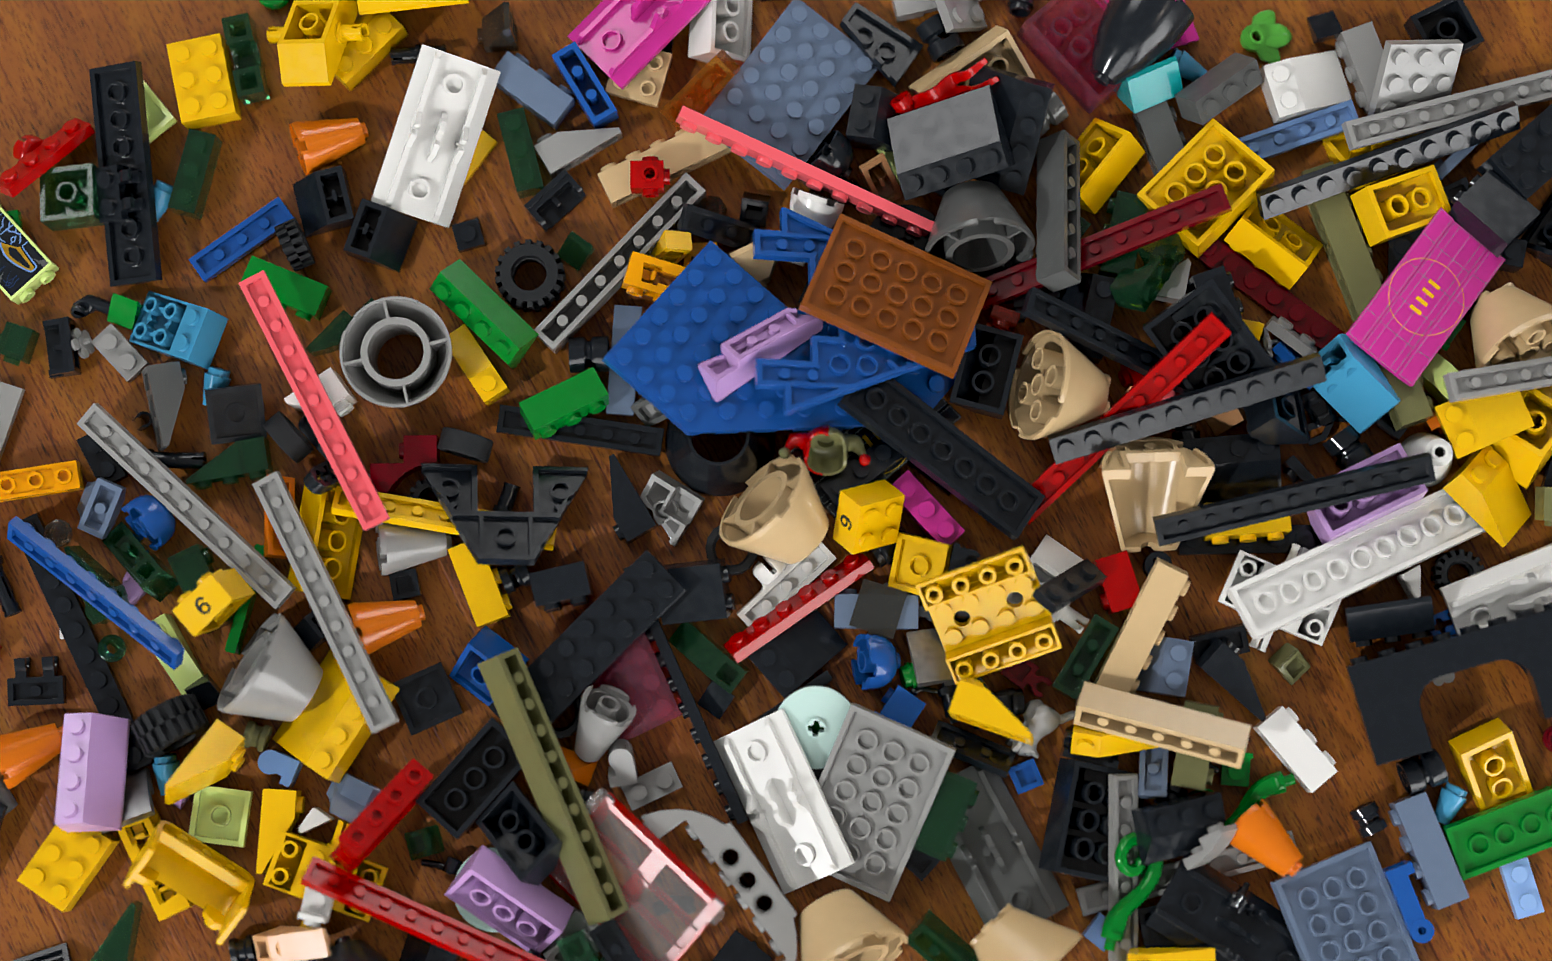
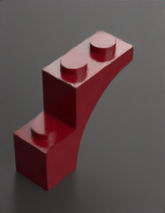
M404 435V443H399V458L403 459V463H370V470L366 471L377 492L393 494L404 479L421 470V463L440 464V450L437 448L440 438L437 435Z

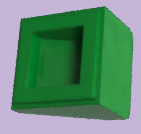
M113 293L107 321L133 330L143 305L138 301Z

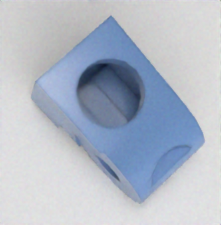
M277 750L264 751L258 758L259 769L265 774H278L282 776L279 784L288 788L294 787L304 764L297 758Z

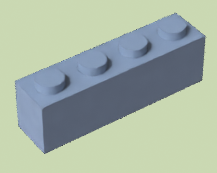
M1421 792L1413 796L1409 795L1389 803L1391 809L1388 811L1389 818L1393 826H1398L1402 836L1399 837L1400 845L1405 853L1409 852L1416 871L1413 873V876L1416 880L1420 879L1423 886L1421 895L1427 906L1430 905L1432 909L1440 910L1470 898L1427 793Z

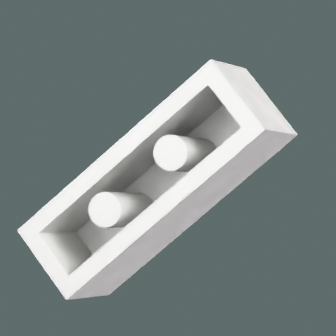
M1279 706L1268 714L1263 722L1260 721L1255 725L1253 729L1291 774L1293 773L1307 793H1313L1338 772L1333 766L1336 762L1327 751H1320L1315 745L1318 742L1308 729L1303 730L1297 723L1299 718L1291 708L1285 709L1283 706Z

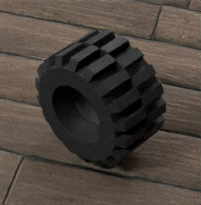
M525 239V243L522 244L520 241L515 242V246L511 249L508 246L504 250L505 255H500L498 258L499 265L495 266V281L504 299L517 310L523 309L524 312L530 313V310L541 312L543 307H547V309L552 307L551 303L554 300L557 302L561 298L560 292H564L565 268L559 255L554 252L551 246H545L539 240L534 243L531 239ZM529 262H537L543 265L547 275L540 287L534 290H523L516 285L515 274L522 265Z
M183 694L168 699L144 712L131 725V729L147 758H158L170 754L199 738L210 727V723L195 694Z

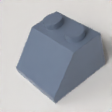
M1163 637L1160 645H1154L1149 653L1153 658L1147 670L1141 669L1137 677L1140 680L1137 691L1184 698L1186 696L1194 642Z

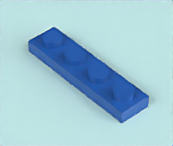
M278 196L188 260L203 281L207 283L276 235L275 226L294 217Z

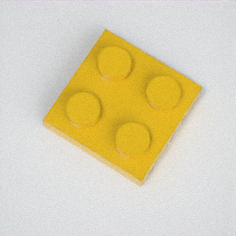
M899 532L888 587L919 595L916 588L917 583L948 572L953 545Z

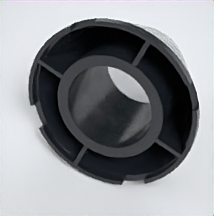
M669 420L665 434V449L672 470L686 486L708 496H732L744 492L748 487L745 482L761 467L772 461L775 449L774 432L754 433V431H746L745 445L736 457L725 462H712L704 459L696 452L693 447L694 435L685 434Z

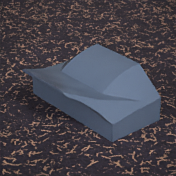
M98 477L94 482H87L77 506L81 519L77 528L100 539H105L115 525L125 500L126 488L102 477Z
M346 772L340 783L332 781L326 793L330 804L329 813L351 823L382 789Z

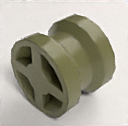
M249 720L243 737H245L244 747L250 748L252 746L257 748L259 752L266 751L272 735V726H259L257 722Z

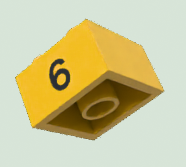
M885 479L840 490L833 539L852 555L896 543L905 495Z
M235 568L224 571L219 569L213 574L211 572L204 574L197 581L199 586L193 591L189 590L177 600L179 605L172 612L195 637L217 630L255 592Z

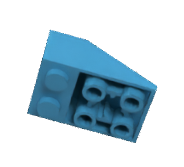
M148 291L129 342L208 370L228 318L210 309Z
M1346 334L1337 335L1319 351L1327 381L1313 385V387L1359 434L1366 431L1400 402L1399 397L1376 361L1357 346Z

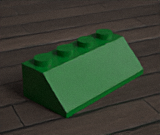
M461 259L440 271L429 288L513 370L518 366L539 335Z

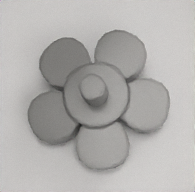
M1265 327L1263 328V347L1270 358H1273L1272 345L1279 343L1278 338L1271 340L1269 332Z
M73 329L71 331L73 338L71 346L73 350H78L81 358L86 359L89 357V354L95 351V347L91 343V336L86 330Z

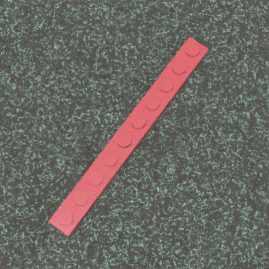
M683 106L675 122L679 123L683 130L689 133L699 132L706 136L705 139L716 145L721 143L731 147L730 150L739 156L745 157L748 155L756 159L757 164L765 168H771L772 166L779 169L786 178L792 180L798 178L807 182L806 186L815 191L824 190L830 193L834 200L841 203L848 201L856 205V209L862 213L869 215L874 213L880 216L881 221L888 225H900L906 228V232L914 237H925L932 230L933 221L690 108Z
M263 270L239 282L363 530L368 531L391 519L266 272Z

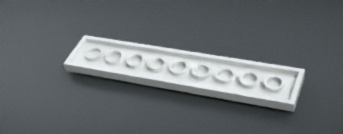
M1442 489L1228 588L1226 592L1254 641L1486 531Z

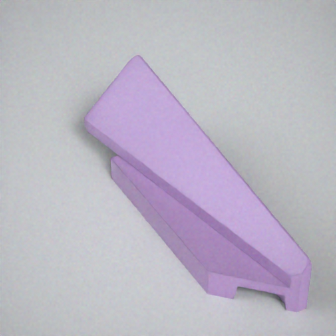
M786 308L722 343L721 353L723 355L698 364V368L713 399L719 402L755 377V361L757 358L781 359L810 339L812 335H816L823 328V320L812 315L798 314L797 309Z

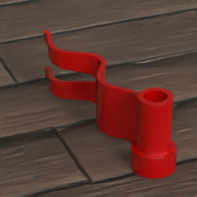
M983 58L967 70L950 73L925 92L911 96L909 91H904L894 97L890 104L896 113L904 114L987 85L992 86L999 81V78L996 75L977 85L957 86L958 83L970 79L988 63L987 59Z

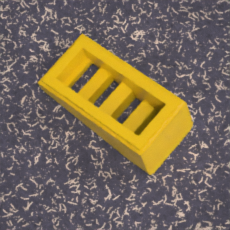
M664 230L650 256L677 264L692 250L691 233Z

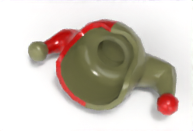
M830 425L818 426L810 432L791 433L785 446L779 451V456L782 459H788L791 454L790 451L794 448L803 450L804 463L807 469L821 476H831L844 470L847 464L848 452L856 453L862 466H868L871 462L870 456L866 454L863 440L859 435L843 434L839 429Z

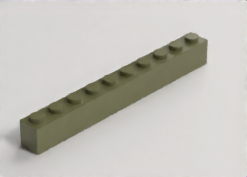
M1333 161L1304 170L1301 172L1299 177L1314 172L1316 170L1328 167L1330 165H1333L1334 163ZM1342 192L1309 204L1307 207L1354 323L1382 286L1383 277L1378 268L1375 269L1372 261V249L1368 243L1365 244L1363 239V228L1359 218H1355L1352 211L1353 203L1350 194ZM1376 361L1400 399V402L1388 411L1395 430L1399 431L1429 420L1433 416L1434 406L1431 398L1425 395L1422 388L1424 385L1422 375L1410 387Z
M516 647L479 663L478 667L540 813L562 841L559 857L588 926L610 920L629 910L519 648Z

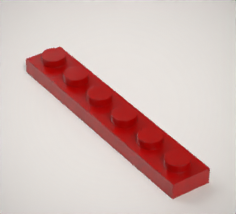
M862 553L846 556L843 562L833 569L826 570L820 578L810 585L803 586L797 594L777 604L774 610L765 616L757 618L751 626L742 632L734 634L729 641L723 644L724 648L739 663L873 570V564Z

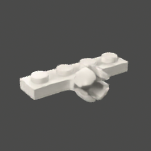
M822 542L810 555L795 564H787L763 556L764 560L773 569L769 571L759 561L752 569L753 575L761 582L762 588L736 614L748 627L751 626L757 618L765 616L774 610L777 604L797 594L803 586L809 585L836 557Z

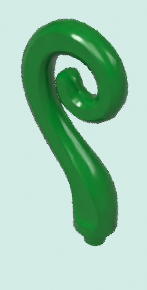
M1277 771L1257 780L1248 789L1232 815L1226 819L1225 826L1235 824L1255 803L1259 805L1261 799L1285 793L1286 786L1296 784L1293 773L1283 776L1281 771ZM1194 790L1189 794L1201 792V790Z
M1135 831L1126 834L1119 841L1115 850L1114 859L1116 867L1128 877L1140 875L1146 865H1141L1140 857H1137L1133 864H1129L1127 859L1130 849L1138 846ZM1163 861L1147 865L1146 873L1141 882L1108 912L1100 937L1106 938L1105 950L1115 952L1117 941H1123L1126 924L1130 915L1148 898L1158 884L1163 869Z

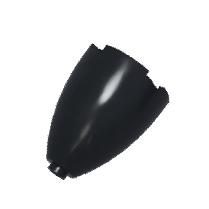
M1109 0L1095 37L1092 54V71L1095 74L1093 78L1106 87L1108 84L1116 85L1154 64L1172 48L1194 21V14L1182 0Z

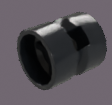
M939 13L928 18L916 28L922 43L929 45L927 51L934 63H940L952 57L965 46L958 32L946 33Z
M593 336L590 341H587L585 337H569L570 373H581L594 367L596 372H609L610 367L602 361L609 352L608 336Z
M1351 425L1322 444L1331 457L1338 458L1336 464L1341 471L1375 455L1367 443H1360L1361 435Z
M1432 748V751L1418 754L1417 760L1410 757L1396 762L1401 783L1410 796L1423 792L1427 784L1431 787H1436L1448 782L1446 767L1436 749Z

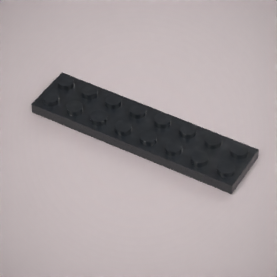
M130 61L89 69L98 166L100 168L116 164L124 165V170L131 169V172L142 171L143 182L125 185L127 197H134V199L144 198L145 209L129 211V220L104 224L110 287L161 281L163 278L142 63Z
M894 378L844 395L837 404L1013 541L1020 536L1045 498L1044 494Z
M646 550L527 668L550 724L561 716L584 693L587 687L591 686L687 591L649 550ZM492 702L488 707L501 720L495 704Z

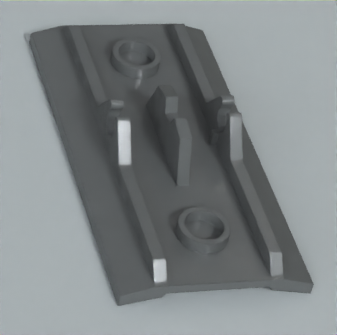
M971 765L942 781L927 817L984 925L992 919L994 920L1009 903L1015 908L1043 919L1069 906L1052 871L1039 868L1041 851L1001 776Z

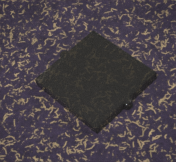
M863 579L849 626L868 631L869 635L875 633L893 639L908 592L889 587L888 583L880 584Z

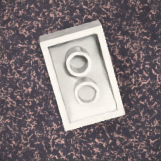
M1336 50L1288 58L1264 65L1260 69L1263 83L1260 85L1273 125L1290 121L1352 99Z

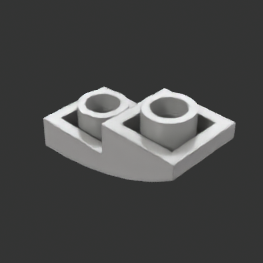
M1218 823L1207 829L1209 834L1199 838L1201 845L1191 850V856L1183 859L1186 869L1190 870L1204 866L1223 852L1238 829L1236 824L1224 827L1223 823Z

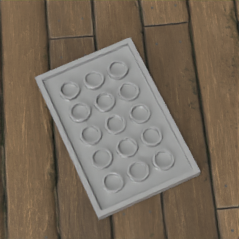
M854 702L851 704L818 781L855 861L854 864L830 874V876L890 902L955 753V747Z

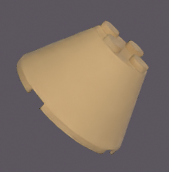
M1512 282L1492 292L1484 291L1475 300L1477 304L1469 315L1476 368L1552 356L1551 304L1515 287Z
M1043 330L1027 343L1022 351L1025 357L1021 367L1015 368L1008 400L1010 422L1012 428L1019 431L1018 436L1020 438L1036 440L1097 421L1110 409V402L1108 401L1111 383L1110 375L1104 374L1064 336L1056 331Z
M1009 903L994 920L992 919L983 927L970 944L974 947L978 961H1061L1083 936L1075 930L1015 908Z

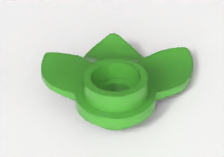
M1265 10L1256 14L1252 19L1251 25L1242 30L1240 43L1245 50L1256 52L1262 61L1275 63L1280 61L1278 49L1291 41L1292 34L1287 27L1275 24L1274 11ZM1252 34L1256 36L1257 41L1253 39Z

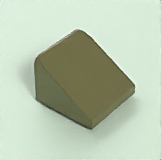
M1285 643L1268 660L1271 666L1291 686L1311 668V665L1300 651L1290 643Z

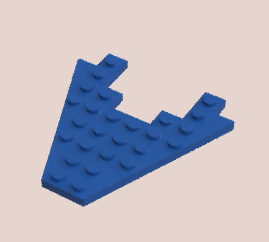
M781 207L779 212L780 231L754 229L753 259L808 263L809 286L833 229L788 208ZM837 327V337L811 336L810 361L757 358L755 361V389L783 390L784 415H790L925 366ZM975 327L965 352L973 350L976 346Z

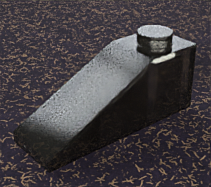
M503 2L483 17L482 28L477 29L478 43L483 44L486 53L518 51L517 23L509 2Z

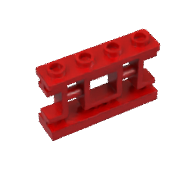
M411 759L338 836L337 841L340 844L329 855V858L340 868L353 873L418 804L415 801L424 793L423 789L433 779V774L416 759Z

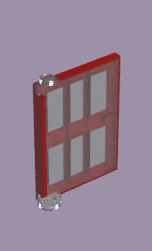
M602 787L590 797L585 806L629 907V910L619 914L614 919L641 961H679L710 923L715 926L725 916L726 913L722 909L727 903L612 793H608ZM559 857L557 867L548 876L580 906Z

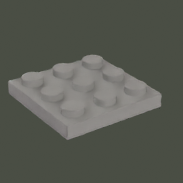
M1458 39L1386 40L1367 116L1451 95L1464 43Z

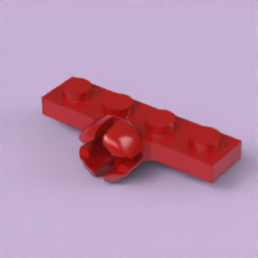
M74 118L67 121L63 128L46 139H41L31 134L22 136L21 138L25 142L17 140L13 147V156L19 161H17L15 166L1 174L0 192L14 198L93 135L95 131L92 125Z

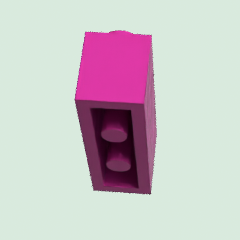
M909 470L892 484L905 495L903 510L931 540L951 545L965 532Z

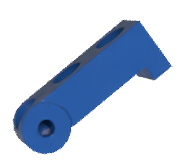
M1403 860L1383 868L1384 875L1411 940L1418 943H1427L1434 936V926L1425 919L1408 875L1416 872L1412 862Z

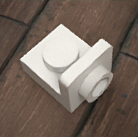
M306 887L301 911L298 912L297 918L304 919L303 924L312 927H320L321 923H328L334 899Z

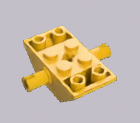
M294 0L285 25L268 27V42L270 44L277 43L281 81L284 87L332 85L347 41L368 40V25L366 23L354 24L359 11L357 0Z
M1552 386L1521 392L1534 425L1539 423L1540 428H1528L1490 445L1508 462L1515 481L1525 489L1529 488L1552 456Z
M338 819L332 841L328 844L282 831L263 885L303 899L306 886L300 883L313 856L339 867L329 858V855L340 844L337 838L350 823ZM366 858L353 874L383 886L389 868ZM337 900L333 902L332 910L370 922V915ZM303 919L302 923L300 924V927H309L303 924Z

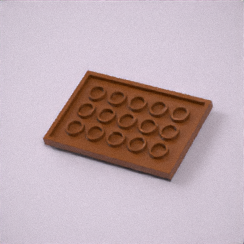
M840 213L798 310L953 379L992 281Z

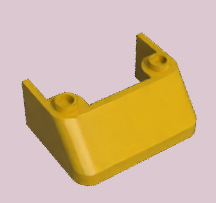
M161 820L131 865L123 885L128 888L133 881L140 885H152L156 880L203 909L204 923L213 930H219L216 943L222 945L247 911L255 879L247 870L171 822Z

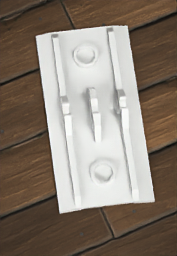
M422 44L371 201L449 228L501 72Z
M1552 543L1439 588L1450 613L1456 634H1461L1460 628L1473 624H1478L1479 628L1487 627L1488 620L1506 616L1507 621L1515 619L1516 612L1534 608L1535 612L1543 611V605L1552 602Z
M784 708L714 741L784 894L855 863Z

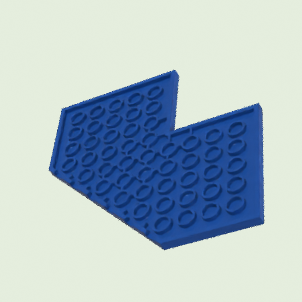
M711 240L602 360L687 435H699L700 433L730 434L754 431V433L776 432L777 430L809 431L821 425H830L837 429L865 427L837 405L843 396L790 415H784L783 390L755 389V377L719 402L713 399L701 375L698 364L723 355L721 353L722 343L788 307ZM797 310L798 314L809 315L801 310ZM823 321L822 330L815 336L837 337V327ZM810 339L780 360L810 361ZM923 367L897 376L894 379L933 409L954 385L956 374L952 379L930 368Z

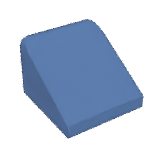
M1098 912L1082 935L1105 952L1106 938L1100 937L1105 916Z

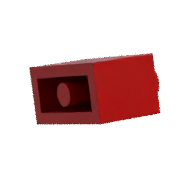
M1127 550L1093 561L1092 563L1107 576L1103 584L1100 585L1102 594L1098 595L1103 611L1107 610L1110 615L1132 608L1140 589Z

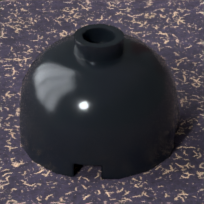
M833 130L824 138L813 156L811 155L806 163L845 180L853 171L850 165L854 159V150L851 143L838 130Z

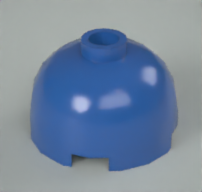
M138 496L121 508L123 512H128L129 515L125 517V520L140 540L144 537L152 543L149 545V548L154 551L165 545L172 538L176 530V521L173 513L154 496Z
M859 634L856 636L853 647H858L857 660L851 659L854 681L856 685L862 684V690L882 688L892 681L897 669L900 668V654L896 652L891 641L881 635Z

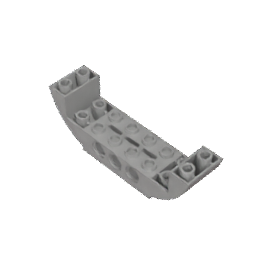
M687 809L660 810L641 817L644 820L643 824L659 839L686 820L688 825L685 829L694 841L699 838L705 846L701 850L711 864L716 861L722 869L718 873L728 887L733 884L738 891L735 897L744 910L750 908L755 916L752 918V921L761 933L764 931L768 932L772 938L769 940L772 949L778 956L784 954V957L779 961H796L797 933L794 917L797 915V911L731 821L725 824L711 815ZM725 850H736L739 854V860L734 864L727 863L723 858ZM744 872H751L754 874L756 882L752 886H744L740 881V875ZM761 895H767L772 899L773 904L768 909H761L757 905V898Z

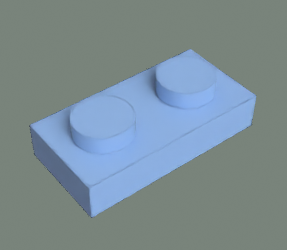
M1528 857L1499 867L1515 919L1545 912Z

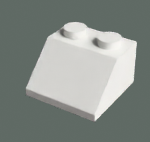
M329 367L318 376L337 414L343 417L354 409L353 405L358 401L340 375ZM294 392L284 398L286 403L295 410L303 412Z

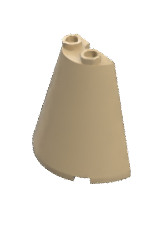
M1144 437L1116 446V450L1108 451L1102 461V475L1121 552L1126 550L1130 553L1141 552V549L1146 546H1150L1154 551L1161 552L1177 550L1180 542L1159 546L1152 517L1198 506L1215 469L1213 462L1206 454L1197 448L1193 449V451L1184 448L1181 441L1160 437Z

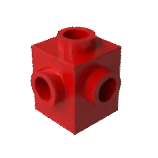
M655 156L642 157V161H630V189L632 194H642V197L655 198L659 197V193H665V185H670V168L665 169L664 160H659Z

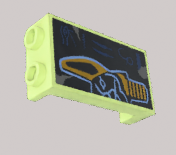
M0 204V289L11 301L19 305L31 300L35 295V290L42 284L46 285L55 278V272L59 267L45 255Z

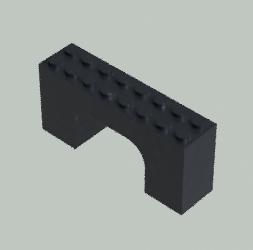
M1552 602L1544 604V610L1540 612H1535L1534 608L1516 612L1515 619L1507 621L1506 616L1488 620L1487 627L1479 628L1478 624H1473L1460 628L1461 634L1451 636L1450 632H1445L1432 636L1433 642L1423 644V640H1417L1404 644L1406 649L1398 652L1395 651V647L1378 651L1377 658L1368 660L1367 655L1350 659L1351 665L1345 667L1375 764L1381 765L1432 751L1433 749L1420 710V697L1424 688L1429 682L1440 676L1490 662L1509 660L1520 666L1528 678L1540 718H1552Z

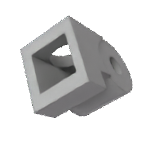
M617 739L608 749L610 764L608 767V779L610 788L638 783L633 747L628 740Z

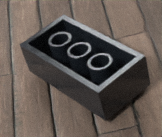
M1552 104L1477 168L1482 176L1491 169L1526 200L1552 178Z
M492 717L415 801L456 839H461L476 823L475 820L523 771L504 725Z

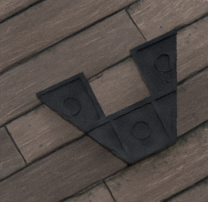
M421 463V473L477 564L535 565L588 475V467L533 466V512L478 511L477 465Z

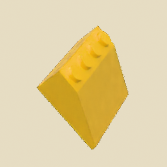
M1212 118L1137 194V197L1150 211H1153L1221 183L1232 211L1173 234L1178 242L1199 258L1257 199L1256 192L1268 188L1274 182L1275 169Z
M330 649L320 664L323 669V675L312 699L292 722L283 721L272 739L325 779L340 783L371 735V730L332 649ZM378 674L392 702L400 688Z

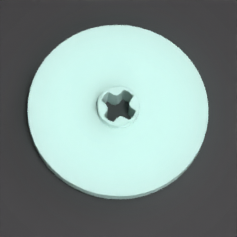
M825 686L800 688L787 696L778 708V710L784 708L812 769H823L851 706V703L845 696ZM814 721H819L820 726L824 727V729H819L818 734H814L812 728H808V725H813Z

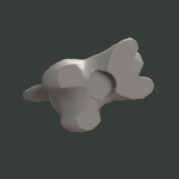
M1031 700L1025 704L1024 723L1022 725L1032 734L1034 739L1033 746L1010 738L1006 739L1005 744L1012 746L1011 749L1014 752L1017 751L1018 755L1039 758L1037 752L1038 742L1044 736L1053 732L1059 724L1073 720L1076 711L1072 710L1060 715L1041 700Z

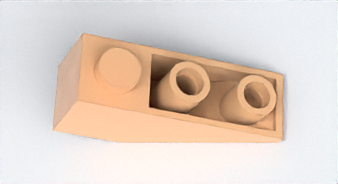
M279 926L252 936L258 961H300L331 956L330 938L325 928Z

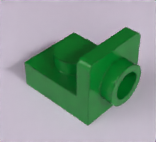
M1245 749L1240 769L1220 764L1219 785L1249 787L1250 761L1253 759V753H1246Z

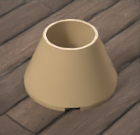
M790 454L788 459L778 457L755 472L745 482L748 487L741 496L737 498L734 495L721 519L719 532L721 539L726 544L787 564H795L810 555L821 543L829 527L828 517L804 461Z
M851 889L838 890L819 898L805 908L799 916L801 961H894L903 952L901 948L902 943H908V938L902 929Z

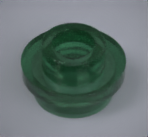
M107 635L100 640L98 653L107 662H117L124 657L126 644L117 635ZM107 646H114L115 653H110L107 650Z

